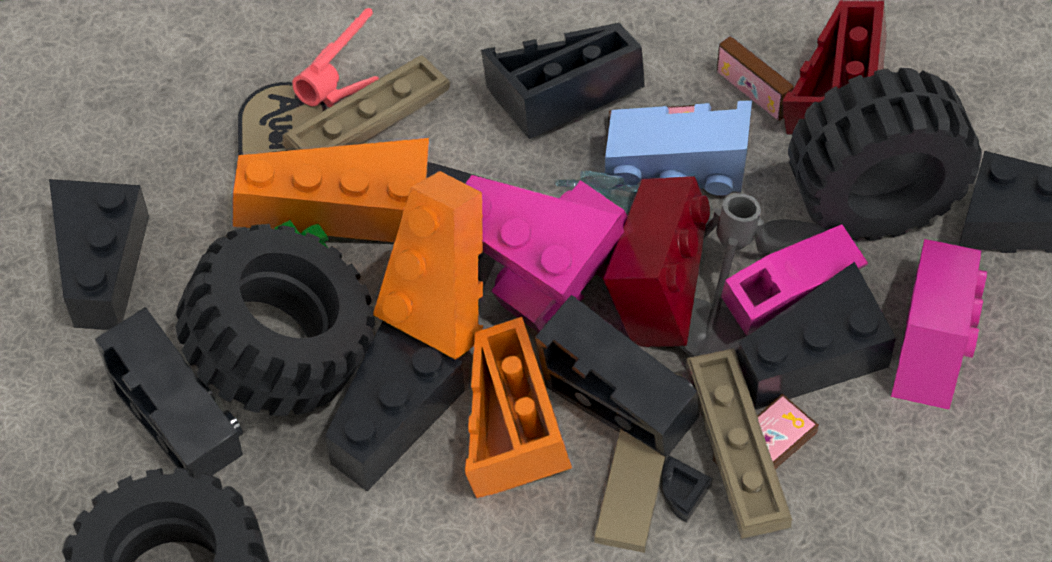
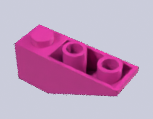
M841 224L769 254L727 278L721 298L746 336H748L853 262L856 263L859 270L867 266L868 262Z

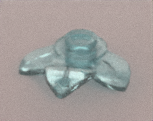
M581 170L580 179H557L554 181V185L559 187H575L581 180L609 200L611 198V190L637 194L639 185L623 184L624 178L621 176Z

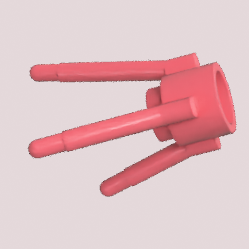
M366 8L334 43H329L311 65L293 79L294 92L303 103L309 106H317L323 101L328 107H332L340 99L356 93L379 79L377 76H373L337 90L339 75L334 66L330 64V61L373 14L371 8Z

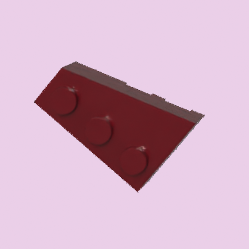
M839 1L817 39L818 46L809 61L805 60L801 67L798 82L792 92H787L782 101L786 134L792 135L799 119H805L806 110L815 101L820 103L825 99V93L835 86L840 89L849 84V79L862 75L863 78L874 75V71L884 69L887 39L885 1Z
M695 176L642 179L623 227L624 233L618 240L603 279L630 340L641 347L687 346L705 228L710 217L709 200L707 196L702 195Z

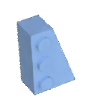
M752 100L738 101L737 109L711 111L709 103L695 104L694 112L668 114L669 109L667 106L611 110L605 155V179H612L624 186H634L642 181V179L695 176L699 188L705 189L710 194L722 196L728 195L731 192H741Z

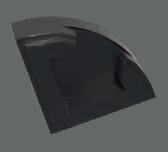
M669 455L662 472L663 496L671 511L687 523L712 486L713 478Z

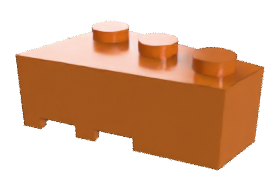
M441 171L411 187L373 312L375 317L455 360L474 347L475 332L483 330V325L478 324V299L483 296V282L478 281V255L483 252L482 192Z
M519 317L475 332L471 381L473 391L472 414L469 416L468 431L470 433L469 455L465 463V475L475 497L480 498L500 493L571 469L572 465L523 318Z

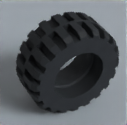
M899 68L898 72H892L889 69L876 70L874 75L865 78L859 75L849 79V84L840 89L835 86L826 92L825 99L820 103L815 101L806 110L805 119H799L789 143L788 156L790 158L789 164L811 219L826 231L842 224L852 240L865 237L868 241L881 240V237L891 234L893 237L906 234L905 230L915 226L919 229L929 224V220L936 215L942 216L951 210L952 203L955 200L961 201L967 194L968 184L974 183L982 159V149L959 96L947 81L923 70L918 73L917 70L912 68Z
M270 224L253 225L249 232L246 227H242L228 232L226 237L217 238L209 245L206 253L199 260L178 302L176 311L178 322L175 326L177 339L180 344H185L182 352L190 366L196 365L199 369L197 372L198 378L207 387L212 384L220 390L218 396L229 403L234 399L244 404L243 409L254 413H259L261 409L269 410V416H288L291 410H293L295 415L312 412L315 407L325 406L334 400L337 393L342 391L369 349L374 337L372 329L375 326V316L373 315V306H369L372 299L366 284L360 285V273L353 264L347 265L341 259L342 253L333 246L328 249L320 244L319 237L310 233L303 236L295 233V228L284 225L278 226L277 229H271ZM244 302H261L279 308L300 325L307 338H294L272 331L261 324L250 313Z
M162 468L147 470V477L133 480L130 475L117 481L119 488L111 493L103 490L91 500L94 508L90 512L86 510L80 512L72 524L77 535L70 534L67 536L62 550L66 560L64 562H134L142 554L156 546L170 542H189L200 545L214 553V562H269L257 517L252 508L245 505L243 496L232 486H226L223 489L221 480L215 476L202 473L200 478H195L193 470L186 468H174V474H164Z

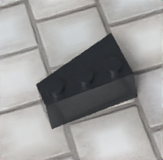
M620 23L564 33L565 40L538 45L536 39L522 41V49L497 54L495 47L482 49L481 54L486 87L529 139L644 88L642 46Z
M984 151L959 246L976 250H1001V253H1016L1017 250H1045L1046 253H1052V167Z
M49 179L63 298L74 328L110 330L124 321L149 220V213L141 185Z
M853 262L739 342L737 358L754 408L757 410L769 406L782 394L788 399H792L889 368L896 336L859 268Z
M573 295L569 296L535 336L546 388L614 430L620 432V429L663 455L665 460L699 418L697 390L688 380L673 373Z
M146 307L95 338L112 389L177 468L192 469L195 478H200L202 473H208L213 476L243 455L239 437L243 435L240 424L230 411L225 410L222 412L216 404L210 388L197 378Z
M382 321L325 435L330 464L368 492L465 391L463 362L458 358L455 360Z

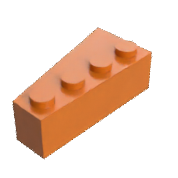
M429 138L238 155L233 190V227L251 228L253 225L270 224L271 229H274L291 220L299 233H302L306 228L314 224H319L327 236L395 242L410 189L426 179Z

